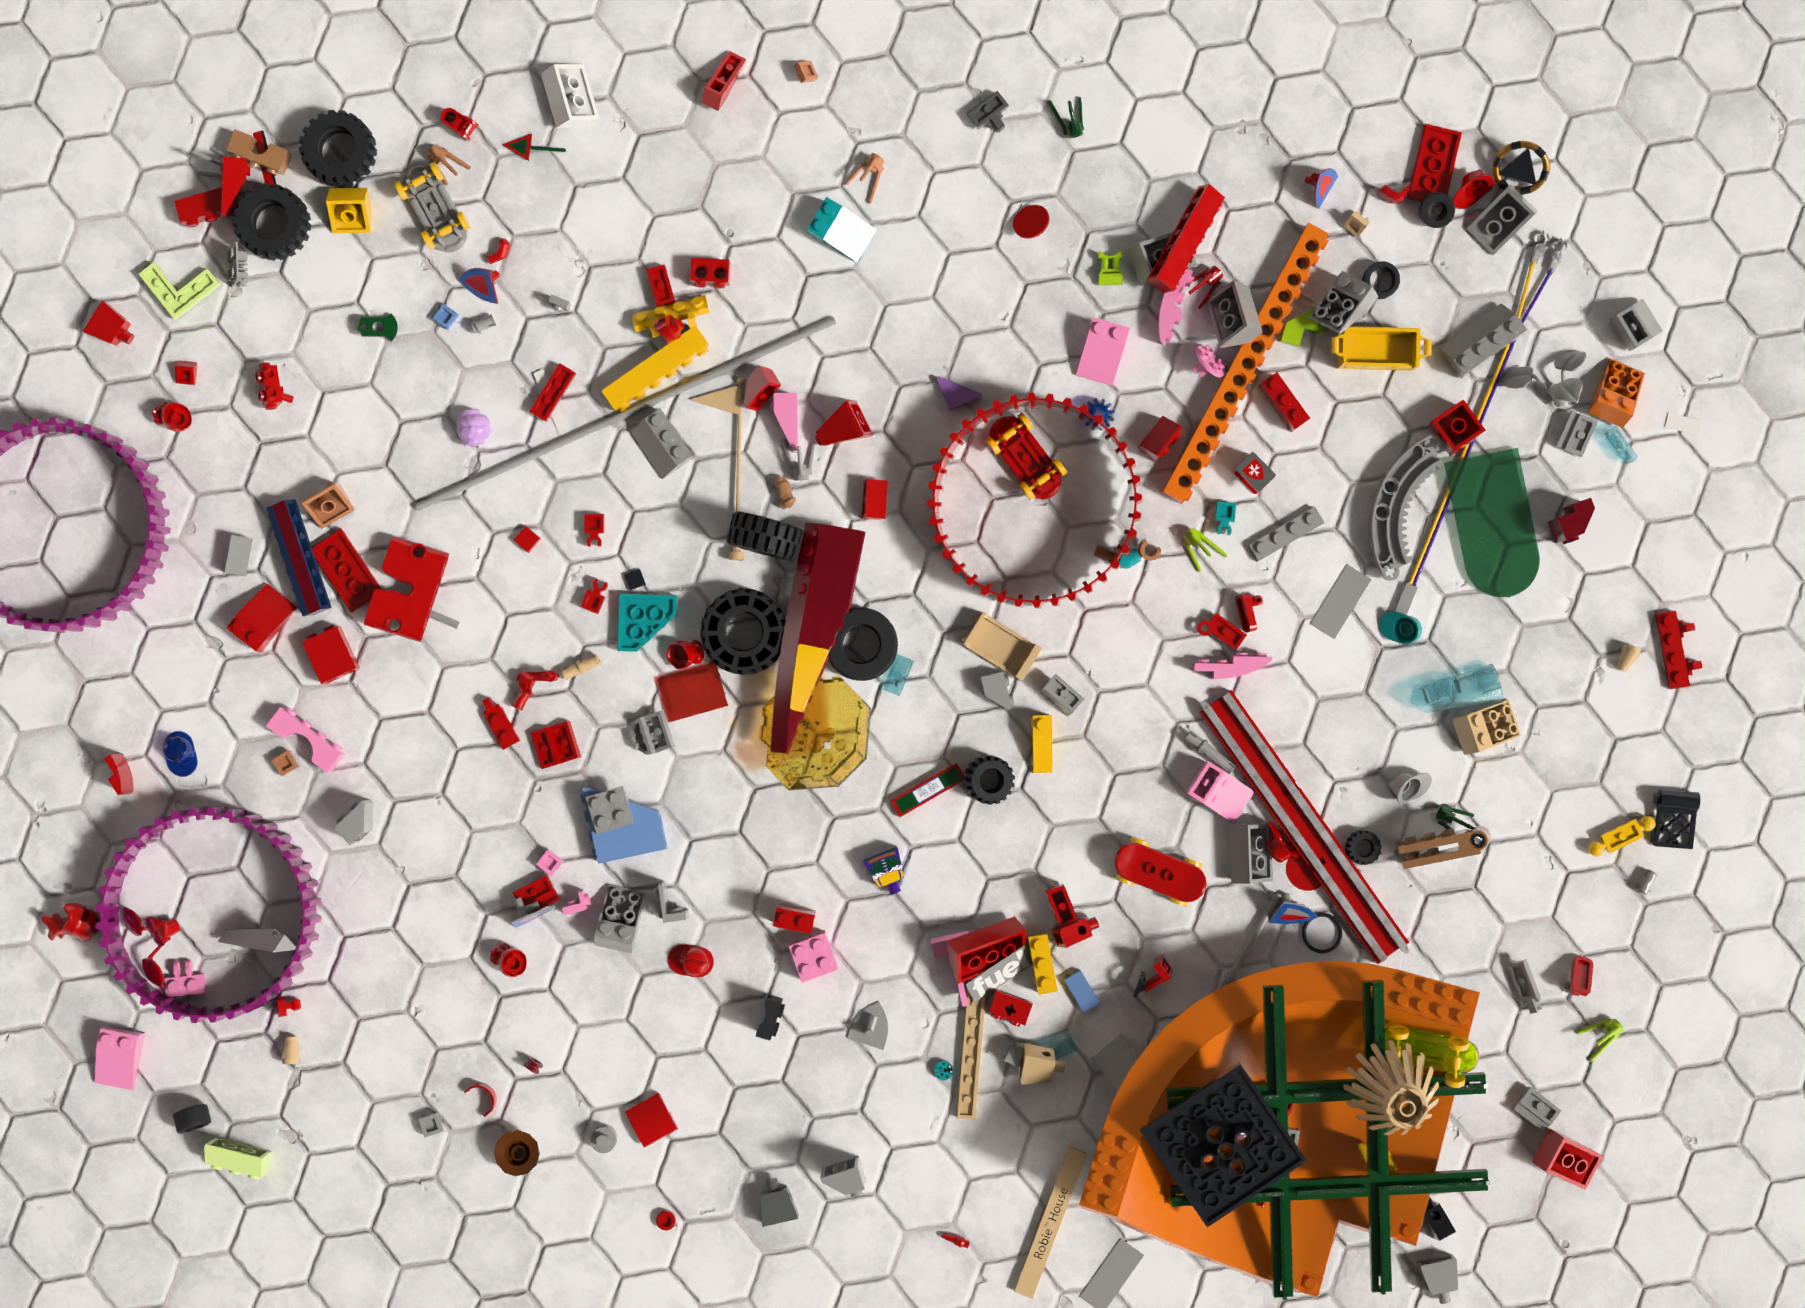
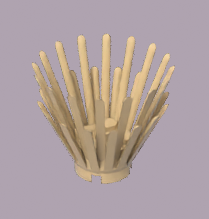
M1388 1041L1390 1050L1385 1051L1391 1069L1377 1045L1371 1044V1048L1377 1059L1374 1056L1369 1058L1373 1066L1361 1053H1358L1356 1057L1373 1077L1361 1067L1358 1069V1073L1348 1067L1347 1073L1373 1092L1356 1083H1352V1087L1344 1084L1343 1088L1374 1104L1352 1099L1351 1102H1346L1347 1105L1383 1114H1358L1355 1117L1358 1120L1389 1121L1369 1126L1371 1130L1390 1127L1384 1135H1391L1402 1128L1403 1131L1400 1135H1405L1412 1126L1416 1127V1130L1419 1129L1425 1119H1430L1432 1113L1428 1114V1111L1438 1103L1439 1099L1430 1100L1439 1087L1438 1082L1432 1085L1427 1094L1434 1072L1433 1067L1429 1068L1422 1087L1425 1055L1422 1052L1420 1056H1417L1416 1077L1414 1078L1410 1044L1406 1043V1050H1402L1404 1071L1394 1041Z

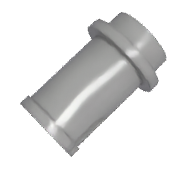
M492 314L477 321L474 319V322L470 323L475 334H481V331L496 326Z
M1647 869L1640 884L1637 883L1638 887L1636 890L1647 895L1648 892H1651L1650 888L1658 874Z

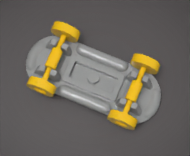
M435 161L430 163V166H414L406 172L402 184L400 181L394 183L399 195L403 200L408 198L425 230L421 232V235L430 250L435 247L443 252L459 250L466 242L467 230L471 228L462 211L458 212L441 181L444 177Z

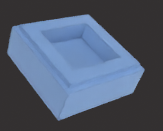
M442 303L432 319L449 330L459 314Z

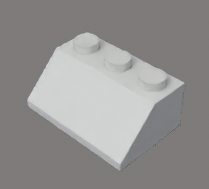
M555 64L541 73L556 128H572L599 119L584 64Z

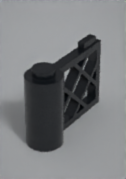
M1659 789L1657 793H1654L1653 802L1657 805L1655 830H1651L1650 842H1653V846L1693 849L1696 817L1701 801L1699 792ZM1662 813H1670L1673 817L1666 825L1661 821ZM1685 814L1691 815L1690 823L1685 827L1678 820ZM1677 822L1682 829L1673 835L1668 828ZM1666 830L1671 838L1666 842H1659L1660 834ZM1685 832L1688 835V844H1680L1676 838Z

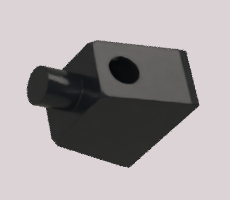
M1429 1197L1424 1221L1434 1239L1441 1241L1455 1233L1456 1230L1440 1203H1433L1431 1197ZM1435 1211L1437 1216L1432 1219L1431 1214Z

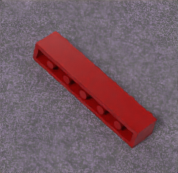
M1210 184L1198 186L1147 278V281L1162 293L1172 292L1178 288L1179 280L1186 273L1190 260L1197 253L1196 249L1205 239V233L1213 224L1216 213L1222 208V202L1225 197Z

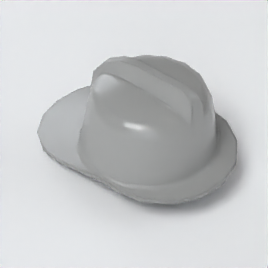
M1402 773L1389 783V787L1397 797V802L1404 804L1424 795L1431 786L1432 777L1428 773H1421L1415 776Z

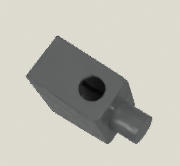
M777 1178L766 1180L768 1190L761 1192L760 1195L762 1227L798 1219L799 1212L788 1186L779 1188Z

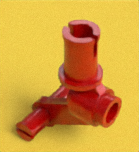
M551 670L547 672L521 671L516 678V681L519 683V693L511 705L520 711L523 710L528 698L533 695L532 687L535 681H557V678L560 677L559 674Z

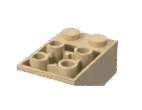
M1509 700L1452 718L1464 755L1481 752L1521 736Z

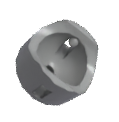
M601 1125L596 1128L590 1138L593 1149L599 1153L610 1152L617 1143L615 1129L609 1125Z

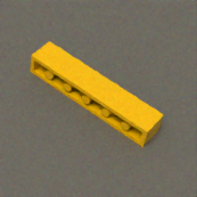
M697 326L692 327L683 333L679 339L670 342L601 391L616 412L619 410L622 412L630 406L629 403L634 399L638 401L643 398L647 390L650 388L654 390L662 384L660 381L666 377L670 379L676 375V370L680 367L685 368L693 362V358L705 355L709 351L710 345Z

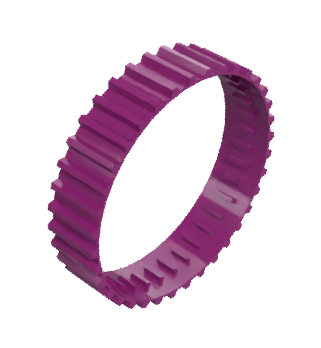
M50 417L49 421L46 422L35 418L31 419L30 425L19 422L14 423L13 430L9 432L0 429V456L26 439H33L34 436L40 434L50 435L49 432L66 434V431H72V434L82 436L84 432L89 433L87 438L98 441V438L104 441L102 445L111 449L113 447L117 451L116 455L126 460L128 468L134 471L137 482L141 484L148 513V537L145 551L138 569L118 596L113 597L104 607H98L97 611L91 614H82V617L79 619L65 618L66 622L59 623V620L49 619V623H42L43 618L32 617V619H29L26 613L15 612L12 610V606L5 605L0 601V617L6 618V623L24 626V629L65 633V631L82 632L84 627H101V620H116L117 612L121 610L130 611L132 609L131 602L135 598L143 599L145 597L143 589L147 584L154 585L156 580L153 574L156 569H162L164 565L160 561L161 554L168 551L169 548L164 543L165 535L171 533V528L165 526V517L169 516L170 512L163 508L162 500L166 498L165 492L159 491L156 487L159 481L158 476L147 471L150 464L146 460L137 458V450L124 445L121 438L108 434L105 430L68 419L66 422Z
M206 806L172 812L171 816L154 819L155 825L143 826L138 829L140 836L128 838L125 841L127 848L123 852L114 854L115 865L104 872L108 877L106 885L99 886L98 892L103 897L102 903L97 904L95 910L101 913V921L96 923L95 926L96 929L102 930L103 939L98 943L99 947L106 948L108 957L105 959L106 965L113 964L117 971L113 977L116 980L123 979L128 985L125 991L128 994L135 992L141 997V1005L152 1004L156 1006V1013L159 1015L170 1012L174 1020L190 1017L191 1023H198L207 1018L210 1023L220 1021L226 1017L230 1020L264 1006V1003L279 997V991L293 984L291 977L304 971L305 968L301 964L303 960L312 957L313 951L309 947L311 942L318 940L319 934L314 931L315 923L322 920V916L316 914V906L322 903L321 898L316 897L314 888L319 885L318 880H311L309 871L313 867L311 863L304 864L301 858L304 852L302 848L295 849L290 844L292 837L289 834L281 835L278 833V825L276 823L265 824L262 822V816L259 814L246 816L245 809L228 810L227 806ZM205 815L213 816L212 820H220L224 817L228 818L230 823L241 822L245 824V828H253L258 831L259 835L273 843L272 846L274 848L277 847L282 853L283 859L287 860L292 869V874L295 875L298 883L297 888L301 894L303 911L301 919L302 929L301 934L298 936L297 949L292 953L294 956L290 964L284 967L285 972L281 977L273 980L275 984L270 989L266 988L260 991L262 996L257 999L254 996L247 999V1005L240 1006L239 1002L230 1005L231 1009H223V1006H218L214 1010L207 1009V1006L196 1008L190 1006L191 1004L189 1003L181 1004L172 997H166L160 990H156L141 976L124 947L120 932L119 899L123 881L128 874L131 863L136 860L135 857L139 851L147 847L146 844L152 838L160 836L159 832L163 829L174 828L173 824L178 821L180 824L189 822L188 818L196 816V820L205 819Z

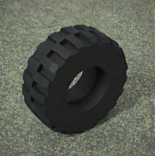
M738 588L730 590L715 598L714 602L707 607L704 618L701 621L700 636L702 638V645L711 661L721 669L738 675L756 674L768 669L779 659L786 619L781 608L768 595L754 589ZM739 614H750L756 617L762 626L761 640L755 647L748 650H740L733 647L727 639V625L733 617Z

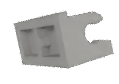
M231 535L224 573L240 576L247 575L253 542L252 538Z
M1057 674L1040 690L1045 697L1067 716H1070L1084 700L1080 694Z

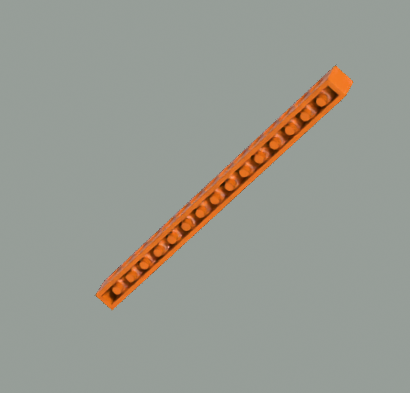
M1309 222L1305 226L1258 313L1261 327L1268 328L1269 335L1260 334L1250 343L1240 346L1165 485L1162 494L1180 504L1185 500L1189 501L1193 493L1191 491L1193 484L1197 485L1200 481L1202 467L1206 468L1211 460L1209 454L1212 450L1216 451L1220 443L1218 440L1220 434H1225L1230 425L1227 423L1229 417L1233 418L1238 410L1236 404L1239 400L1242 401L1247 393V390H1245L1247 384H1252L1257 375L1254 373L1256 367H1261L1266 358L1263 354L1266 349H1271L1275 341L1272 339L1274 334H1279L1284 324L1281 321L1284 316L1288 317L1293 308L1290 304L1293 299H1298L1302 291L1299 289L1301 284H1305L1311 274L1308 271L1311 266L1315 267L1320 258L1317 254L1320 249H1325L1329 241L1326 239L1329 233ZM1305 244H1312L1314 251H1308L1305 248ZM1302 260L1305 263V268H1299L1296 261ZM1287 277H1294L1296 285H1290ZM1278 294H1285L1287 296V301H1280L1278 298ZM1275 310L1278 313V318H1271L1269 311ZM1251 344H1258L1260 352H1254L1251 349ZM1243 360H1248L1251 363L1250 369H1245L1242 366ZM1233 377H1240L1242 385H1235ZM1224 394H1231L1233 396V402H1226L1224 400ZM1216 410H1221L1224 413L1223 419L1215 417ZM1206 427L1214 428L1215 435L1208 436L1206 434ZM1197 444H1204L1206 452H1198ZM1189 460L1197 463L1195 470L1188 468L1187 463ZM1180 477H1185L1188 480L1186 487L1180 486L1178 482Z

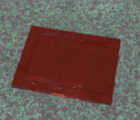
M714 662L657 678L669 722L728 706L720 673Z

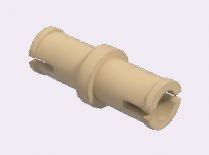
M594 654L582 661L577 660L575 664L561 669L565 680H568L576 675L586 674V671L600 666L601 661L598 655Z

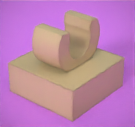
M1354 211L1343 225L1357 238L1370 223L1368 217L1364 218L1360 215V211Z

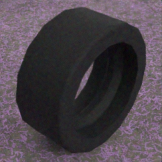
M1380 261L1372 264L1364 272L1362 281L1371 285L1370 277L1374 271L1383 269L1389 272L1392 277L1391 287L1386 291L1375 290L1378 295L1377 299H1385L1394 294L1398 289L1400 274L1393 264Z

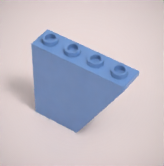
M590 787L582 788L583 792L580 793L582 804H586L587 811H584L586 822L590 823L591 830H588L590 841L594 842L595 849H592L594 860L598 861V864L668 848L660 811L629 800L628 803L635 823L596 834L585 797L601 793L602 791Z

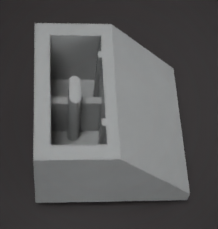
M1644 299L1610 318L1629 351L1663 331Z
M371 800L357 801L350 807L352 810L347 815L343 814L336 821L337 825L334 829L349 845L359 843L372 830L373 802Z

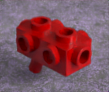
M260 363L259 369L255 373L256 383H259L258 399L259 402H262V408H265V410L277 409L282 400L292 403L294 396L283 393V386H280L277 365Z

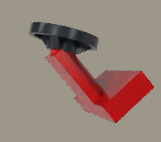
M1163 955L1157 957L1153 965L1158 974L1146 981L1145 972L1141 971L1133 997L1137 998L1138 994L1143 992V990L1147 993L1162 982L1165 983L1171 979L1173 969Z

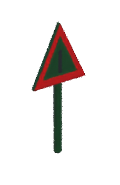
M532 134L503 144L504 147L528 161L530 150L566 152L565 148L531 146Z

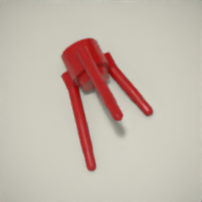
M1212 266L1210 269L1207 268L1194 277L1193 282L1202 277L1203 280L1188 292L1189 294L1195 292L1205 283L1210 286L1213 284L1198 306V309H1202L1214 290L1221 284L1219 280L1223 278V274L1216 266Z

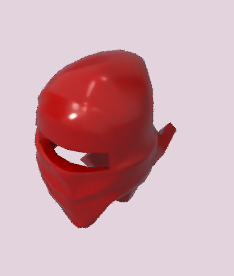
M69 903L63 907L68 915L67 917L61 918L59 913H54L52 918L46 915L41 917L42 922L48 926L49 932L47 936L51 941L55 939V936H59L62 939L67 934L79 938L83 942H88L99 931L95 926L96 923L100 922L98 913L78 903Z

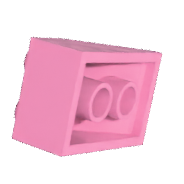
M1093 317L1076 376L1113 386L1130 327Z
M112 1026L100 1028L96 1046L95 1083L134 1090L145 1033Z

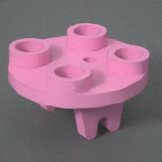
M1209 345L1196 348L1195 354L1199 362L1193 371H1201L1198 377L1201 378L1209 372L1218 378L1222 377L1225 374L1224 369L1227 368L1226 363L1214 355V350Z

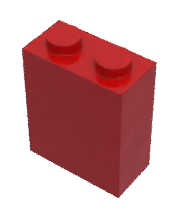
M334 625L324 628V632L319 635L313 633L307 636V640L302 642L320 683L324 685L360 669L342 627H335Z
M778 904L773 927L811 934L816 911Z

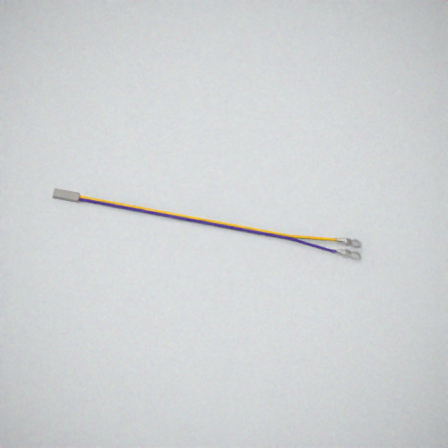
M1546 234V236H1547V238H1548V241H1547V243H1548L1550 237H1549L1548 234ZM1539 235L1537 236L1538 244L1532 250L1529 271L1517 312L1519 319L1533 268H1535L1545 250L1544 245L1546 243L1540 245ZM1565 240V241H1564V244H1565V249H1564V250H1566V248H1567V243H1566V240ZM1557 242L1554 246L1556 251L1550 256L1547 275L1522 317V323L1525 322L1548 279L1556 270L1558 263L1561 262V252L1563 251L1557 252ZM1516 340L1505 347L1477 414V419L1481 424ZM1475 439L1463 448L1408 583H1405L1394 611L1406 615L1418 589L1416 583Z

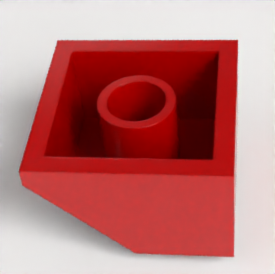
M1461 400L1433 419L1428 425L1433 434L1440 437L1442 446L1450 457L1486 431L1464 400Z

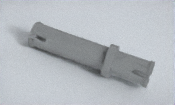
M1192 730L1183 738V740L1196 749V752L1205 755L1228 774L1236 767L1235 764L1209 745L1206 739L1203 740Z

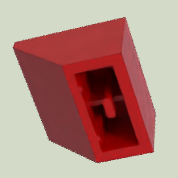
M1162 416L1137 448L1155 462L1158 458L1162 460L1170 451L1168 447L1170 443L1174 445L1181 437L1182 433L1180 430L1183 427Z

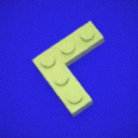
M154 262L139 273L140 277L175 320L221 285L209 269L204 270L179 291L175 289Z

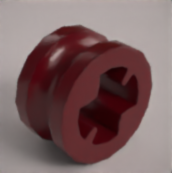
M529 1056L528 1062H525L524 1066L531 1072L538 1074L540 1072L539 1068H542L543 1064Z

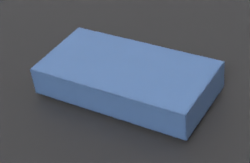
M1081 970L1064 979L1083 1013L1100 1004Z

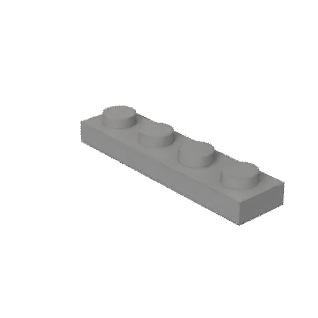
M1313 507L1248 546L1258 562L1324 524V521L1316 507Z

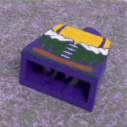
M898 847L863 860L879 888L887 885L890 895L901 891L897 880L904 878Z

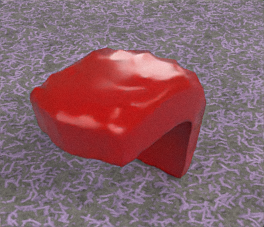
M1408 184L1400 193L1394 192L1384 185L1377 190V195L1388 203H1401L1406 197L1410 185Z

